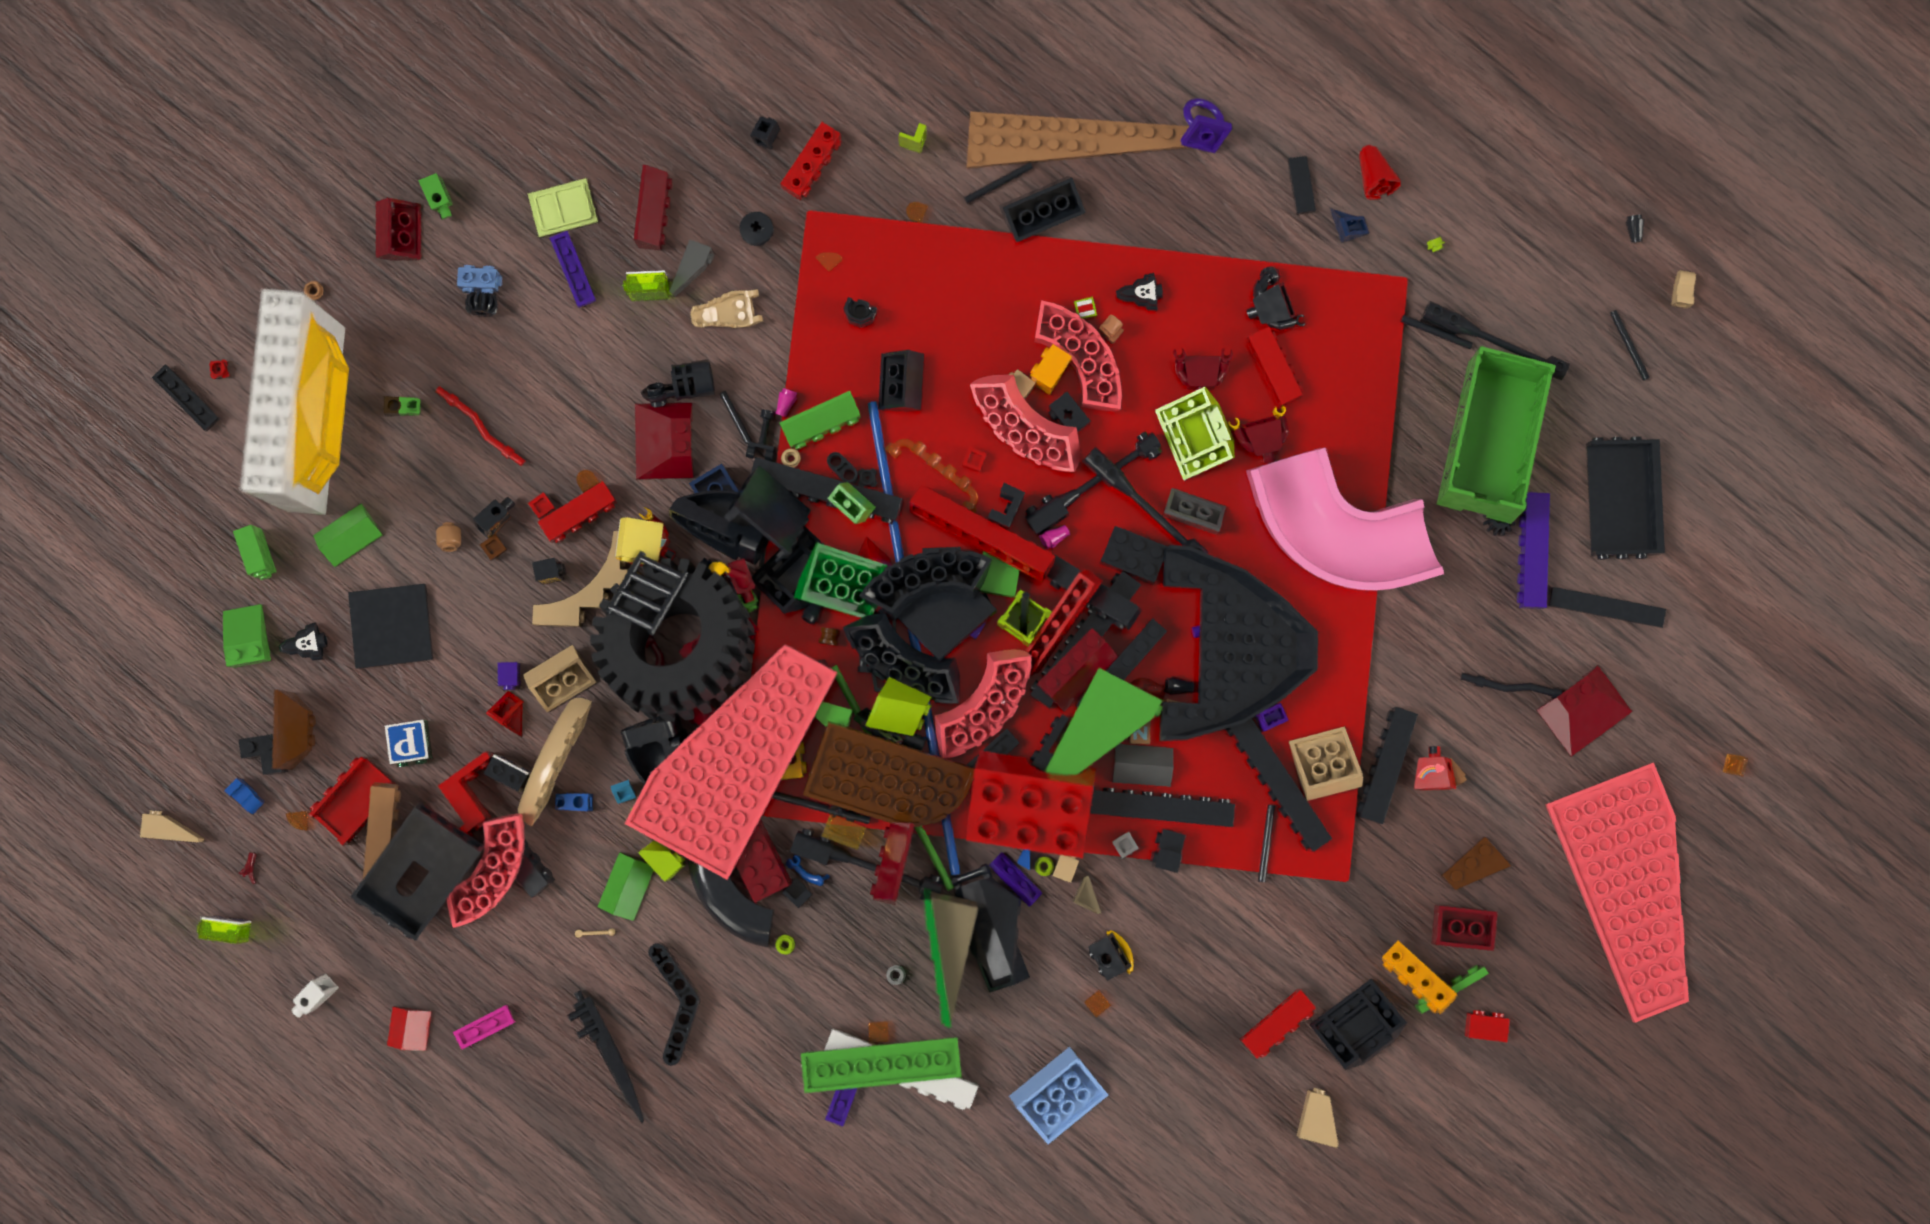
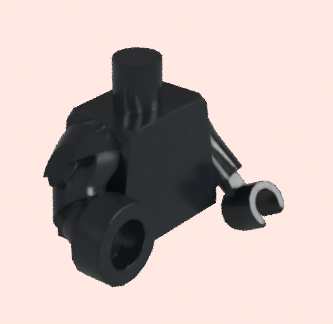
M1273 266L1264 268L1260 273V280L1257 279L1253 286V302L1255 306L1247 309L1249 319L1259 317L1261 324H1267L1269 327L1279 330L1291 328L1295 325L1304 326L1306 323L1300 324L1298 322V319L1304 317V315H1295L1284 282L1267 290L1269 286L1279 281V270Z

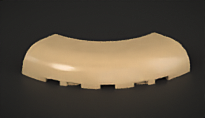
M583 698L570 700L548 736L532 769L518 807V813L522 814L523 821L528 825H534L548 804L556 783L555 780L568 757L571 746L575 744L585 727L592 701Z

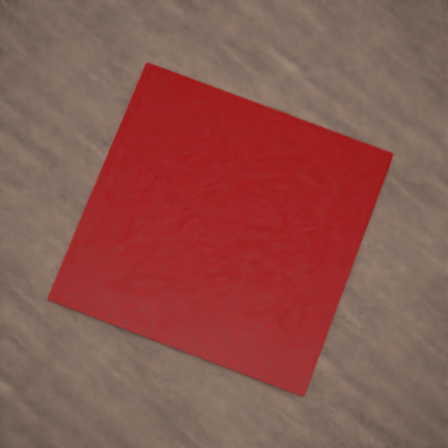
M808 211L806 213L786 379V389L796 392L797 399L787 416H782V421L848 391L853 396L861 418L858 419V423L852 426L846 424L841 427L840 431L834 434L830 432L824 434L823 439L816 442L811 440L806 443L805 447L796 450L799 452L801 460L795 468L841 481L827 464L829 454L838 452L853 465L857 473L860 469H875L877 471L875 475L877 485L875 487L865 486L864 488L883 493L867 403L877 402V406L879 405L881 353L902 350L924 353L921 410L911 412L878 411L893 496L904 500L898 520L904 557L922 553V548L961 547V551H971L983 555V551L909 512L910 500L921 485L932 488L936 493L949 497L959 505L966 506L970 511L981 514L987 520L992 509L1006 515L1004 510L1008 502L1012 503L1000 497L1001 488L1004 483L1024 491V499L1009 531L1015 532L1019 537L1032 541L1036 546L1043 549L1045 547L1040 540V535L1038 537L1035 535L1024 518L1027 515L1025 511L1033 505L1036 508L1043 504L1041 500L1050 494L1054 497L1077 489L1095 477L1096 474L1082 462L1094 447H1097L1113 463H1116L1135 450V443L1138 441L1136 437L1145 431L1147 434L1152 432L1162 446V453L1151 461L1148 458L1145 459L1139 456L1121 468L1135 491L1161 515H1163L1172 488L1226 506L1221 528L1217 534L1166 517L1164 518L1187 540L1195 538L1209 551L1207 554L1247 570L1284 597L1318 631V670L1287 697L1276 703L1282 704L1289 721L1261 732L1303 796L1304 793L1300 785L1289 741L1345 727L1360 766L1378 590L1353 589L1328 582L1301 568L1284 553L1272 538L1263 522L1246 470L1269 463H1264L1263 455L1256 456L1253 452H1248L1239 444L1233 430L1230 429L1234 438L1235 458L1183 480L1155 410L1196 391L1188 390L1187 385L1182 384L1176 375L1174 349L1177 355L1182 354L1183 348L1186 356H1221V350L1225 348L1224 355L1226 356L1230 355L1231 350L1233 351V357L1229 360L1227 375L1220 385H1217L1214 390L1208 391L1220 404L1227 424L1230 421L1232 426H1236L1238 423L1235 418H1238L1240 420V428H1242V424L1274 416L1273 410L1275 407H1277V412L1282 413L1281 407H1279L1246 341L1248 336L1269 327L1271 331H1275L1278 338L1276 342L1279 348L1282 347L1286 353L1285 360L1288 365L1291 364L1295 372L1293 376L1296 382L1299 381L1303 388V395L1299 399L1284 405L1286 408L1284 416L1287 419L1289 432L1285 442L1282 444V449L1274 451L1275 461L1314 449L1326 448L1337 488L1344 500L1354 508L1364 512H1373L1386 508L1404 325L1400 320L1405 315L1408 279L1400 276L1034 235L1016 243L1012 234L1008 232ZM1273 266L1279 270V281L1269 286L1267 290L1284 282L1295 315H1304V317L1298 319L1300 324L1306 323L1304 326L1295 325L1291 328L1279 330L1271 328L1267 324H1261L1259 317L1249 319L1247 309L1255 306L1253 302V286L1257 279L1260 280V273L1264 268ZM1154 273L1156 284H1162L1163 298L1158 299L1157 311H1147L1145 307H1138L1134 302H1124L1116 298V291L1125 285H1133L1135 280L1143 278L1145 274ZM848 297L852 298L854 302L861 299L870 303V307H877L878 312L872 324L863 328L849 324L844 313V306ZM1093 297L1097 317L1084 319L1087 323H1090L1099 331L1100 326L1111 314L1123 324L1121 328L1124 332L1113 344L1100 334L1109 346L1119 370L1122 391L1121 409L1119 411H1103L1081 407V385L1070 363L1050 395L1035 386L1025 401L1045 419L1061 425L1058 420L1054 421L1050 417L1048 407L1065 392H1068L1091 421L1086 428L1078 433L1080 460L1075 472L1055 470L1047 465L1035 464L1034 460L1018 455L1012 450L1013 448L1005 441L1002 442L995 435L994 429L989 422L984 420L982 410L976 405L970 384L986 376L1009 375L1011 372L1015 373L1017 369L1031 379L1030 372L1034 365L1041 363L1043 360L1041 355L1046 347L1050 349L1049 346L1034 342L1041 300L1060 305L1076 313L1074 301ZM1065 412L1064 419L1069 418L1071 420L1072 414ZM781 427L776 463L784 465L781 460L782 454L787 449H791ZM969 447L987 453L980 472L962 465ZM794 456L788 457L789 462H793L795 460ZM836 457L831 460L832 466H839L841 464L840 458ZM847 471L844 474V478L851 480L855 474L852 471ZM858 475V480H857V482H856L855 484H853V485L859 486V485H858V482L860 481V476H859V475ZM1103 481L1080 495L1067 508L1069 516L1048 529L1051 530L1065 525L1070 535L1053 549L1049 548L1047 550L1081 571L1090 570L1108 588L1113 585L1110 581L1115 574L1122 573L1099 564L1115 526L1167 547L1169 545L1182 546L1130 496L1128 497L1114 487H1108ZM802 495L801 498H798L811 510L808 515L809 521L805 526L824 545L858 555L867 536L890 558L891 565L896 563L889 524L882 522V518L874 516V519L867 518L865 522L855 524L838 508L826 506V502L819 501V504L808 501V497ZM769 541L766 547L764 564L780 549L772 541ZM1163 560L1153 585L1132 577L1141 586L1130 601L1139 606L1142 612L1130 630L1126 628L1121 630L1112 623L1102 638L1119 656L1150 620L1154 619L1167 632L1124 681L1162 700V702L1163 699H1170L1182 703L1198 704L1199 637H1193L1192 627L1200 625V589L1163 587ZM1019 570L1015 597L1020 590L1028 592L1032 601L1042 608H1047L1053 612L1066 591L1061 588L1059 590L1055 589L1049 584L1050 581L1047 579L1040 582ZM761 591L757 628L759 630L756 631L751 677L784 645H788L816 661L826 660L830 668L837 665L860 709L863 710L867 707L872 711L880 692H875L872 673L857 672L859 653L851 647L843 630L844 626L861 618L824 607L819 622L811 625L801 618L804 609L784 614ZM987 594L997 612L986 621L976 640L970 636L967 637L944 657L955 658L960 673L959 703L946 704L935 703V700L930 699L934 727L935 715L958 707L978 688L986 670L987 653L1004 650L1026 651L1028 648L1016 637L997 626L998 620L1005 614L1015 598ZM1084 607L1042 670L1033 675L1030 674L1025 687L1026 692L1018 703L1019 707L1011 718L1009 717L1002 725L1003 728L993 737L990 736L981 742L982 745L979 747L975 746L964 754L947 758L948 760L967 765L980 751L984 750L1003 731L1008 729L1019 741V744L1007 755L1025 757L1031 765L1033 761L1030 758L1034 751L1041 749L1043 746L1040 744L1045 733L1050 734L1053 729L1050 727L1056 716L1060 718L1063 714L1069 719L1049 750L1054 755L1078 709L1075 705L1086 694L1088 688L1065 712L1055 702H1053L1049 709L1030 695L1032 693L1030 688L1036 680L1040 681L1044 677L1041 673L1046 666L1053 665L1055 662L1053 657L1058 650L1063 651L1067 645L1064 642L1070 634L1074 636L1077 633L1078 629L1076 626L1082 618L1086 621L1090 614L1087 613L1089 609ZM874 610V613H873V614H880V613L877 612L876 610ZM897 618L896 633L910 645L908 630ZM888 619L891 626L893 627L892 619ZM821 627L840 631L836 639L838 642L837 646L818 643L819 638L822 636ZM920 642L921 652L933 656ZM876 676L877 687L883 688L887 681L885 679L882 681ZM1174 676L1187 681H1193V693L1174 695L1166 693V678ZM834 679L822 702L851 709L838 682ZM853 713L849 728L863 732L860 724L854 720L855 715ZM1159 714L1158 717L1154 716L1150 720V744H1129V737L1119 744L1173 748L1174 768L1171 787L1114 783V747L1088 766L1096 768L1095 790L1103 791V787L1115 788V792L1122 793V790L1126 789L1134 790V794L1142 795V791L1153 792V796L1161 797V793L1173 794L1172 798L1188 795L1192 796V800H1199L1200 797H1209L1211 802H1219V799H1229L1231 804H1235L1233 827L1090 814L1084 853L1120 857L1112 841L1129 832L1139 849L1125 857L1150 860L1152 851H1156L1158 845L1155 843L1157 832L1166 829L1186 835L1181 852L1183 854L1181 864L1259 872L1268 805H1275L1267 873L1347 882L1350 876L1358 788L1307 801L1332 837V840L1314 852H1310L1309 849L1306 851L1300 843L1302 840L1298 833L1294 834L1289 826L1291 822L1288 817L1284 818L1278 810L1280 808L1277 801L1273 802L1269 797L1267 786H1262L1256 776L1259 774L1255 768L1251 769L1247 764L1246 759L1248 758L1245 753H1240L1236 748L1235 743L1237 741L1233 736L1229 737L1225 729L1188 740L1160 741ZM1253 717L1252 720L1254 721V723H1255L1256 726L1258 727V724H1257L1255 718ZM813 718L801 741L804 742L805 754H802V761L806 762L807 773H803V778L781 780L775 791L832 806V804L803 795L826 726L817 718ZM923 724L921 730H916L915 733H917L918 735H922L923 737H926L925 726ZM899 734L902 739H905L906 736ZM926 739L922 751L929 753L928 742ZM795 754L790 762V765L794 764L797 761V757ZM973 781L963 802L950 813L954 838L966 839ZM773 798L770 799L762 815L765 817L885 830L891 824L871 817L869 825L857 821L850 822L846 821V818L836 816L832 818V814ZM941 821L922 825L927 835L944 837Z

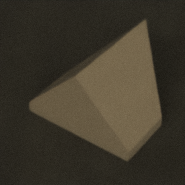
M1084 876L1072 902L1099 914L1101 911L1089 876Z

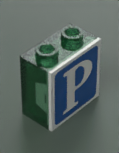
M427 720L385 726L390 764H396L397 768L408 766V762H416V765L428 763L427 759H433Z

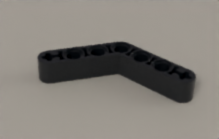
M655 943L648 950L649 957L680 1001L663 1053L665 1064L673 1066L683 1056L701 997L667 946L663 943ZM655 947H656L657 949L662 948V950H663V951H661L662 957L664 958V957L668 956L669 959L664 960V961L660 964L659 961L662 960V958H661L660 955H655V954H654V952L656 951ZM667 962L672 963L674 966L672 973H668L664 969ZM677 979L684 980L685 987L683 989L676 987L675 982ZM688 995L695 996V1005L687 1003L686 997ZM683 1013L688 1014L690 1017V1021L687 1024L682 1023L680 1020V1016ZM676 1032L682 1033L684 1037L682 1042L674 1040ZM674 1047H681V1049L677 1048L674 1055L677 1058L671 1061L668 1054L673 1051Z

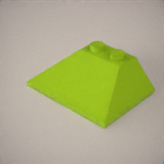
M1206 387L1155 410L1183 480L1235 458L1234 438L1220 404Z

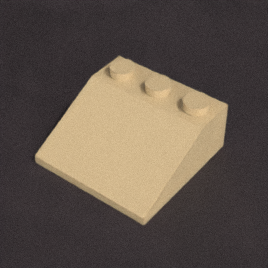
M1345 727L1289 741L1300 785L1307 801L1362 787L1363 774Z

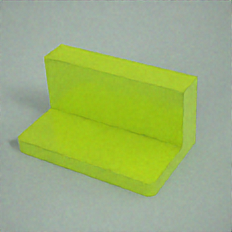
M919 123L914 137L900 132L898 136L899 146L921 153L927 137L926 125Z

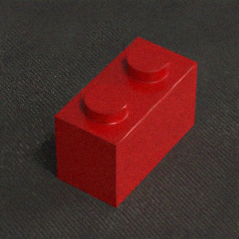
M1473 1010V1013H1467L1465 1036L1475 1039L1508 1042L1510 1019L1504 1017L1503 1013L1492 1012V1016L1485 1015V1011Z

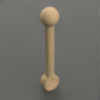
M613 928L605 931L577 930L575 932V936L578 938L583 935H615Z

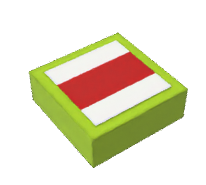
M1093 297L1074 301L1076 313L1082 319L1097 317Z

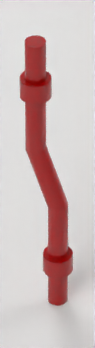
M440 386L436 389L435 392L443 397L446 403L452 407L455 406L469 416L483 439L501 451L504 457L512 459L520 466L525 463L526 460L516 454L513 448L505 446L490 435L478 414L459 401V397L453 393H448Z

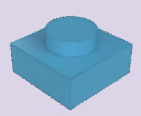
M629 780L611 786V791L618 804L636 798L635 791Z

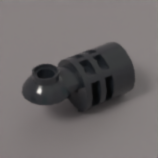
M709 359L692 361L691 363L671 365L672 384L656 382L648 385L641 391L642 397L649 401L652 407L664 406L669 398L676 397V400L680 401L687 398L692 399L693 397L715 395Z

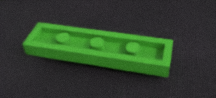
M1475 965L1467 970L1468 973L1466 975H1458L1451 979L1452 983L1447 986L1457 993L1489 974L1486 968ZM1423 998L1417 1000L1419 1003L1415 1007L1419 1013L1423 1014L1429 1010L1426 1006L1427 1002Z

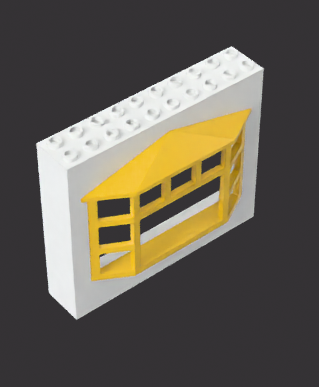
M262 290L241 490L287 512L326 515L329 480L338 468L340 461L349 367L343 356L345 327L303 293Z

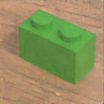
M849 482L838 484L828 497L855 524L865 522L876 508Z

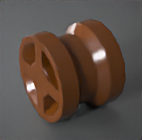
M821 627L822 636L819 638L818 643L837 646L838 642L836 639L840 631Z

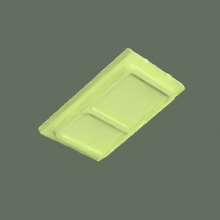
M586 178L528 194L539 238L598 222Z

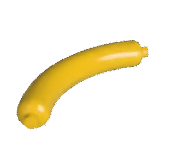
M1112 930L1107 931L1106 934L1113 932L1129 960L1131 967L1127 970V974L1133 972L1134 960L1129 945L1116 932Z

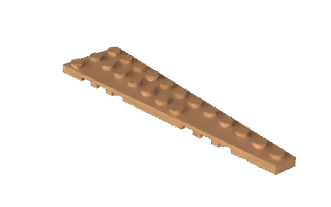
M970 112L967 169L990 167L992 165L1002 166L1013 163L1024 164L1034 161L1044 162L1049 160L1097 157L1108 154L1118 155L1129 152L1139 153L1150 150L1191 148L1181 145L1180 140L1189 126Z

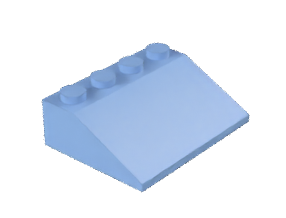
M1069 1047L1009 1097L1038 1134L1049 1144L1105 1099L1108 1094Z

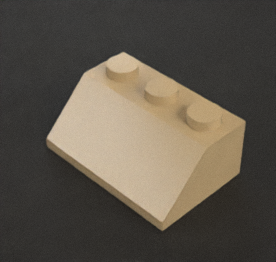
M573 645L523 674L528 688L546 712L597 683L583 658Z

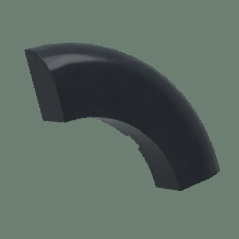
M688 859L693 887L699 900L711 917L732 935L751 944L768 948L775 909L764 907L756 902L754 903V901L746 897L738 888L731 875L727 880Z

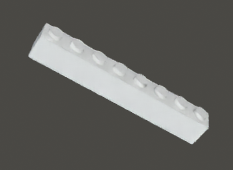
M833 1028L825 1050L873 1046L876 1044ZM963 1078L899 1084L909 1089L911 1086L918 1088L917 1092L926 1096L929 1093L936 1095V1099L947 1103V1100L954 1102V1106L965 1110V1108L970 1109L978 1089V1084Z

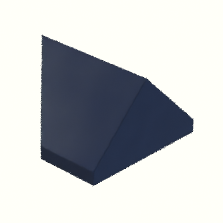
M1330 208L1341 243L1370 234L1364 216H1354Z

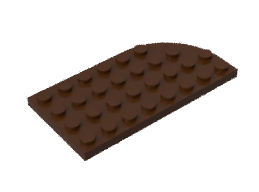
M828 721L803 795L889 823H913L914 827H920L921 825L934 824L943 820L960 806L970 789L975 768Z

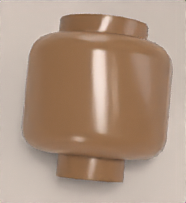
M452 522L443 523V526L436 529L437 546L445 552L456 551L461 546V529Z

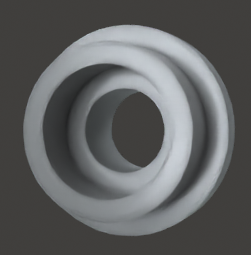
M894 965L887 970L886 977L891 984L899 985L905 980L906 973L901 966ZM895 971L900 973V977L897 979L892 976V973Z

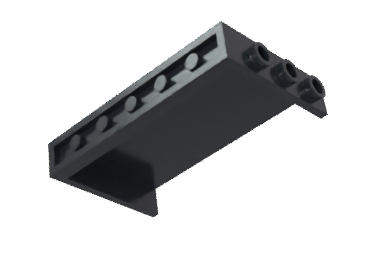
M1640 436L1630 437V440H1623V437H1612L1611 440H1604L1603 437L1592 438V441L1586 443L1591 557H1597V560H1607L1609 556H1616V559H1628V556H1635V559H1646L1647 555L1664 554L1660 439L1642 440Z

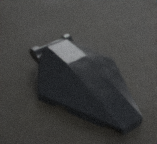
M987 863L980 865L978 869L960 876H952L951 881L955 888L954 897L977 902L978 909L968 949L995 981L1014 975V958L1016 959L1019 931L1017 923L1018 915H1020L1021 899L993 879ZM984 875L985 879H980L962 886L963 882Z

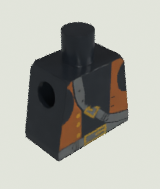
M508 496L501 503L496 499L493 500L473 518L475 527L487 539L490 538L510 520L509 510L515 503Z

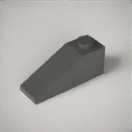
M689 240L669 291L672 297H676L705 271L708 264L711 265L714 258L711 247Z

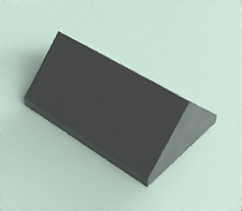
M1172 488L1162 516L1217 534L1221 528L1226 506Z
M1125 744L1115 746L1114 783L1171 787L1174 768L1173 748Z

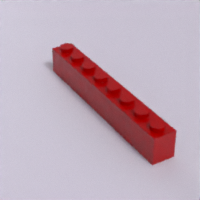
M921 485L910 500L909 512L1040 582L1044 581L1054 565L1055 555L1049 550L1042 549L1032 541L1019 537L1015 532L1002 528L998 523L985 519L981 514H976L966 506L953 502L949 497L936 493L932 488Z

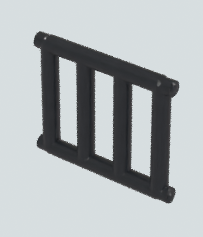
M640 551L609 602L605 612L607 614L614 613L648 629V632L654 635L689 573L685 571L681 573L645 556L646 554ZM641 563L677 579L673 588L665 587L636 573ZM631 580L666 595L667 598L663 605H658L627 590ZM623 596L658 614L651 623L618 607L617 604Z

